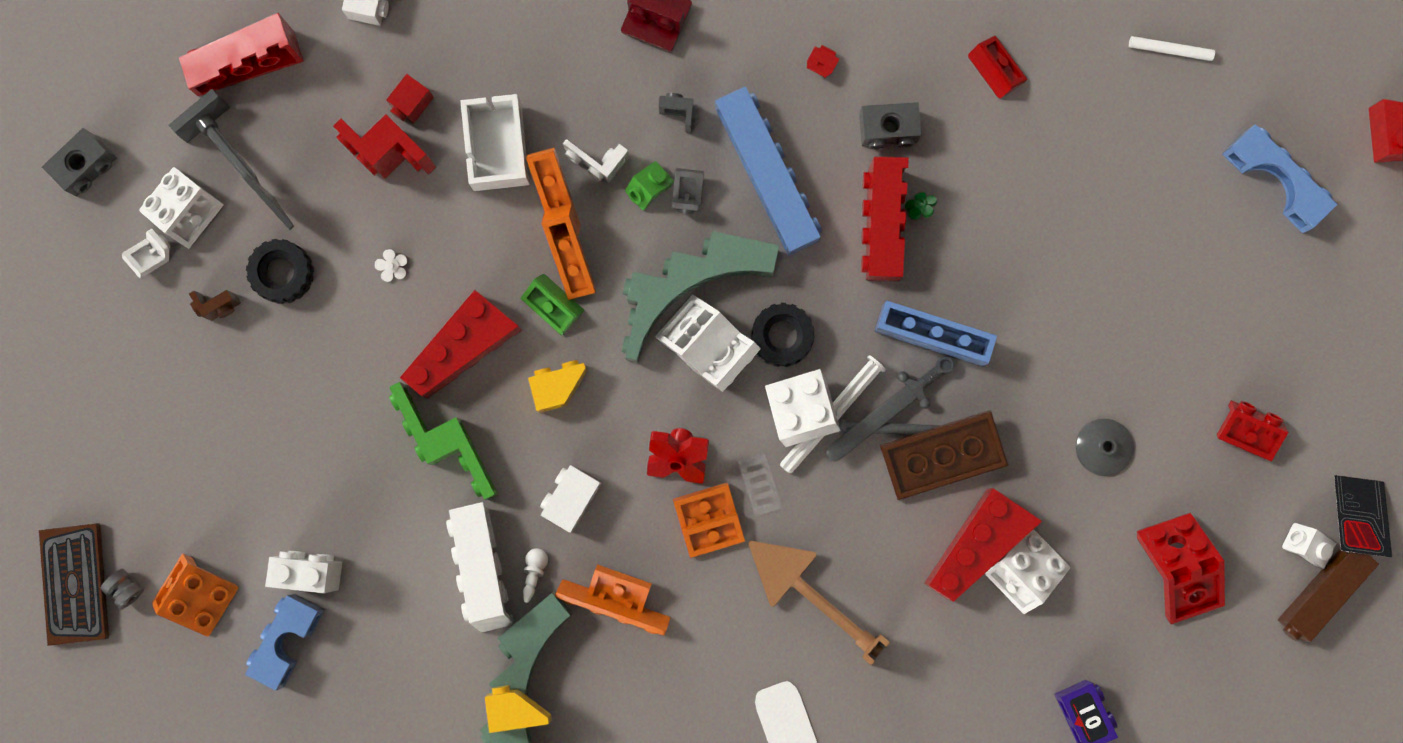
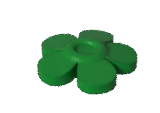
M920 192L914 196L915 200H908L905 204V209L909 211L910 219L917 220L921 217V214L925 218L933 215L934 210L932 207L937 204V199L933 195L927 196L925 192Z

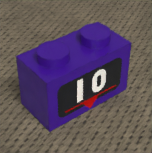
M1083 680L1054 694L1077 743H1107L1118 738L1115 732V728H1118L1116 720L1110 711L1106 712L1102 701H1105V697L1097 684L1094 685L1088 680Z

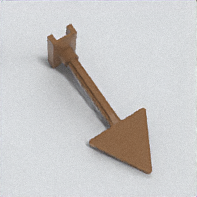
M749 541L748 544L770 606H776L791 587H794L856 640L855 644L864 651L862 658L871 666L875 663V660L869 655L872 654L877 657L883 650L879 643H882L887 648L890 642L882 635L875 638L867 630L863 632L801 579L802 573L816 558L817 554L815 552Z

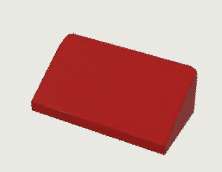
M996 36L979 43L968 54V58L999 99L1028 80Z

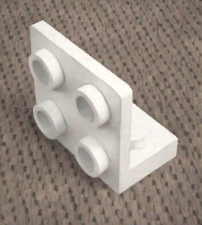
M173 167L162 178L161 183L154 192L145 199L139 211L165 234L189 249L224 204Z
M1033 529L991 567L985 575L1025 614L1045 602L1069 571L1070 566Z

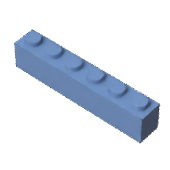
M745 86L715 100V110L789 257L818 243L820 240L819 234L822 233V229L816 217L811 219L807 208L810 207L809 202L803 192H798L794 184L797 183L796 176L791 167L786 168L782 160L785 155L778 142L774 143L770 136L772 128L766 117L761 118L757 110L760 108V104L754 93L749 94Z

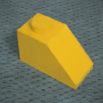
M510 685L492 688V693L485 696L489 733L547 725L552 721L551 714L519 689L510 690Z

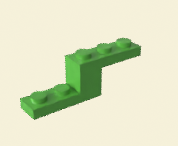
M398 382L389 387L392 395L389 396L390 401L396 411L401 410L405 418L402 421V425L409 437L414 436L418 444L414 448L421 462L426 461L427 464L434 465L460 451L462 455L458 456V459L465 472L470 470L474 478L471 485L478 497L483 496L484 500H490L499 495L461 419L455 417L428 431L406 385Z

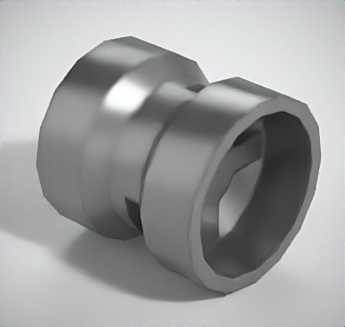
M124 569L113 573L100 587L106 595H111L115 599L114 603L120 610L131 605L144 591L138 583H133L130 580V575Z

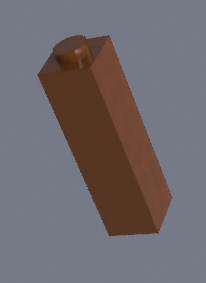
M1340 548L1326 564L1325 568L1318 573L1278 619L1285 627L1283 629L1284 633L1295 641L1311 642L1377 568L1379 563L1368 554L1341 551Z

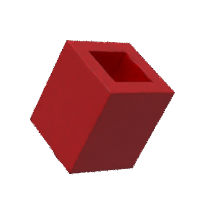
M406 74L386 101L392 107L390 112L402 122L408 119L414 124L434 97L429 89Z

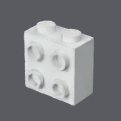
M280 551L279 556L269 557L265 587L317 593L338 591L342 561H334V555L309 554V558H306V552Z

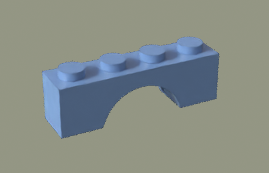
M1256 124L1246 130L1222 153L1242 174L1252 170H1263L1276 176L1286 192V205L1282 214L1302 233L1313 229L1338 205L1332 200V195L1329 191L1319 187L1312 180L1311 174L1306 169L1299 167L1292 160L1290 153L1284 148L1278 147L1271 140L1270 134Z

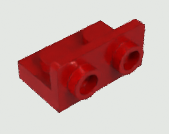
M1231 400L1228 405L1230 412L1217 433L1218 439L1272 462L1289 433L1283 423L1284 420L1270 412L1266 415L1256 411L1257 408L1248 402L1241 401L1237 403Z

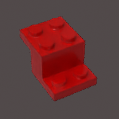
M387 114L363 137H360L342 118L333 125L340 133L336 138L374 176L379 172L386 179L405 159L417 172L423 169L429 175L436 168L427 154Z

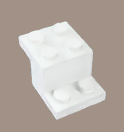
M693 294L655 336L661 343L675 352L694 372L721 392L733 383L736 376L753 360L754 356L761 349L754 341L741 334L718 310Z

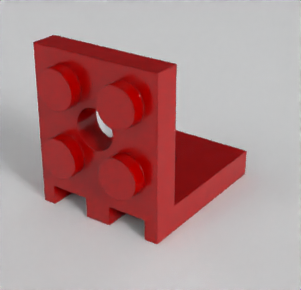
M1191 513L1137 531L1139 543L1164 579L1165 617L1170 624L1225 606V561ZM1173 543H1181L1185 546L1182 548H1176L1170 545Z

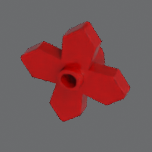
M676 428L670 434L652 431L649 451L654 455L649 456L647 475L664 478L673 472H677L686 482L702 484L706 464L701 461L707 459L709 440L693 437L689 430L683 428Z

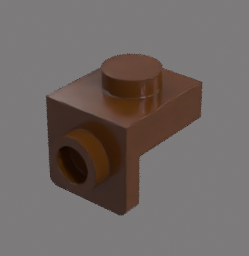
M228 290L223 291L209 301H206L203 294L192 291L189 293L193 300L190 305L196 315L211 321L218 317L224 318L235 311L234 307L241 304L237 295Z

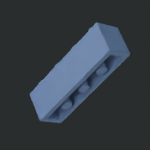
M887 300L882 305L874 330L876 333L982 367L989 363L997 335Z

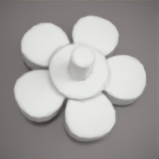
M388 249L383 252L384 259H377L375 261V268L379 271L384 270L381 278L386 282L392 281L394 276L397 279H403L406 276V270L399 267L407 264V258L403 254L395 258V252Z

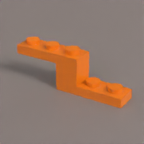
M555 147L529 154L526 160L544 209L541 224L567 298L570 300L596 292V287L579 240L581 224Z

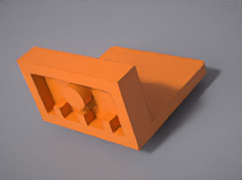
M182 553L154 598L152 605L157 615L208 637L236 594L238 586L197 567L192 557Z

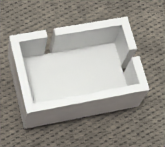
M518 95L492 97V103L496 110H491L486 97L460 100L465 152L469 157L466 159L468 182L473 191L530 185L522 105Z

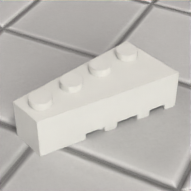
M483 502L449 510L450 520H447L446 524L449 536H454L455 547L451 548L455 565L459 564L460 575L456 576L459 592H464L465 603L461 605L464 620L469 621L481 633L514 625L513 615H509L504 606V603L509 601L507 589H505L503 581L498 579V576L502 575L503 571L497 552L493 553L492 549L497 544L489 509Z

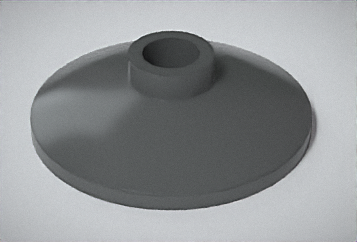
M1097 419L1085 425L1079 432L1076 440L1077 457L1080 463L1094 474L1101 476L1114 475L1122 471L1131 461L1133 440L1128 430L1119 422L1111 419ZM1106 441L1112 445L1110 452H1106L1103 449V444Z

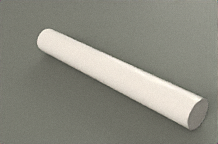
M1131 36L1129 40V47L1208 61H1213L1215 57V50L1134 36Z

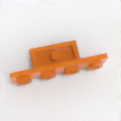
M598 564L589 588L563 579L555 594L556 598L561 599L566 604L581 606L595 614H603L615 618L620 623L632 624L643 628L651 634L665 635L670 621L669 616L644 608L652 583Z

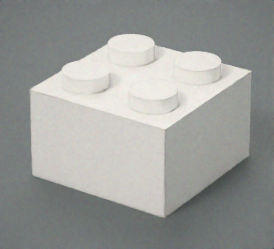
M821 369L765 386L778 437L785 447L841 431L826 377Z

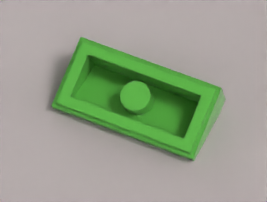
M545 274L536 277L520 298L561 336L565 334L584 312V309L573 299L568 300L566 293Z

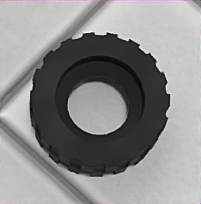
M271 239L272 241H265L261 243V246L256 247L253 250V254L248 258V266L246 265L248 276L246 277L247 281L251 284L250 287L262 298L278 304H284V302L292 303L294 300L302 298L303 294L310 289L309 286L311 282L313 283L314 267L311 264V258L302 248L288 240ZM277 258L288 259L294 267L292 279L284 285H275L267 277L268 265Z
M786 303L772 304L769 308L762 310L755 319L751 339L761 348L757 355L764 359V362L773 364L776 367H789L799 363L811 350L815 338L814 326H812L810 316L808 317L803 309L797 308V305ZM780 321L789 322L795 327L797 332L795 343L787 349L776 348L769 340L770 328Z

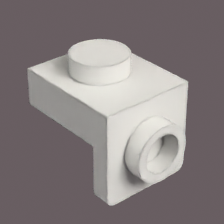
M150 229L146 232V239L122 253V259L141 279L169 262L170 245L163 235H157L153 229Z
M1294 523L1282 548L1298 554L1314 566L1324 569L1337 543L1317 529Z

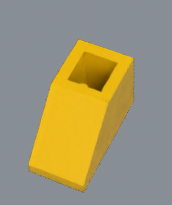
M573 360L561 364L562 369L551 371V368L548 367L534 371L535 376L529 377L528 380L537 412L542 413L568 405L587 373V367L584 363L579 364L578 360Z

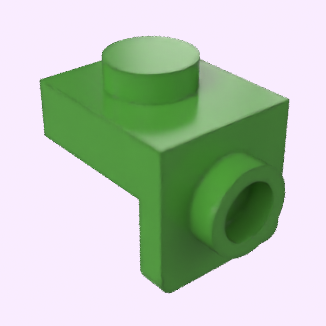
M655 161L633 176L625 192L632 202L637 204L641 210H645L653 199L673 185L674 180Z

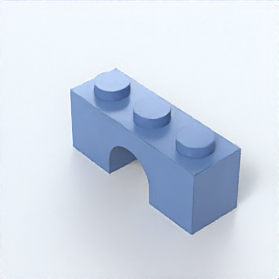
M296 594L287 595L286 598L282 597L274 609V613L277 615L272 624H267L261 633L260 639L263 641L259 649H255L246 662V665L249 667L245 675L275 691L284 688L298 662L285 654L283 650L285 636L289 632L303 638L311 636L325 609Z

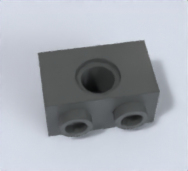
M919 102L861 107L859 117L862 146H869V149H882L887 144H897V147L905 148L914 146V143L919 141L921 137ZM885 122H892L896 125L897 131L888 132L884 129L883 124Z
M82 128L42 168L64 191L77 197L79 194L86 192L91 187L92 181L100 174L106 173L112 167V162L117 157L93 133ZM85 159L84 167L78 170L79 162Z

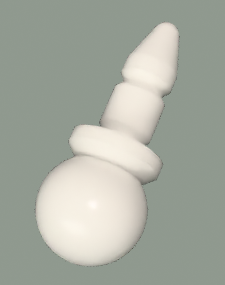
M539 548L530 550L525 557L527 567L524 568L523 572L528 574L525 581L526 586L523 589L525 603H528L533 597L538 577L543 576L544 572L542 570L548 564L546 552Z

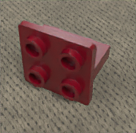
M627 0L629 11L621 27V32L665 51L672 52L691 9L692 1Z

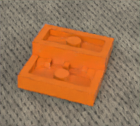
M728 483L673 499L690 558L745 542Z

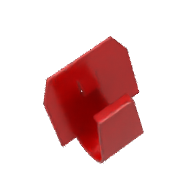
M821 45L820 48L815 46L807 59V69L826 78L832 74L839 61V58L835 57L837 52L824 45Z

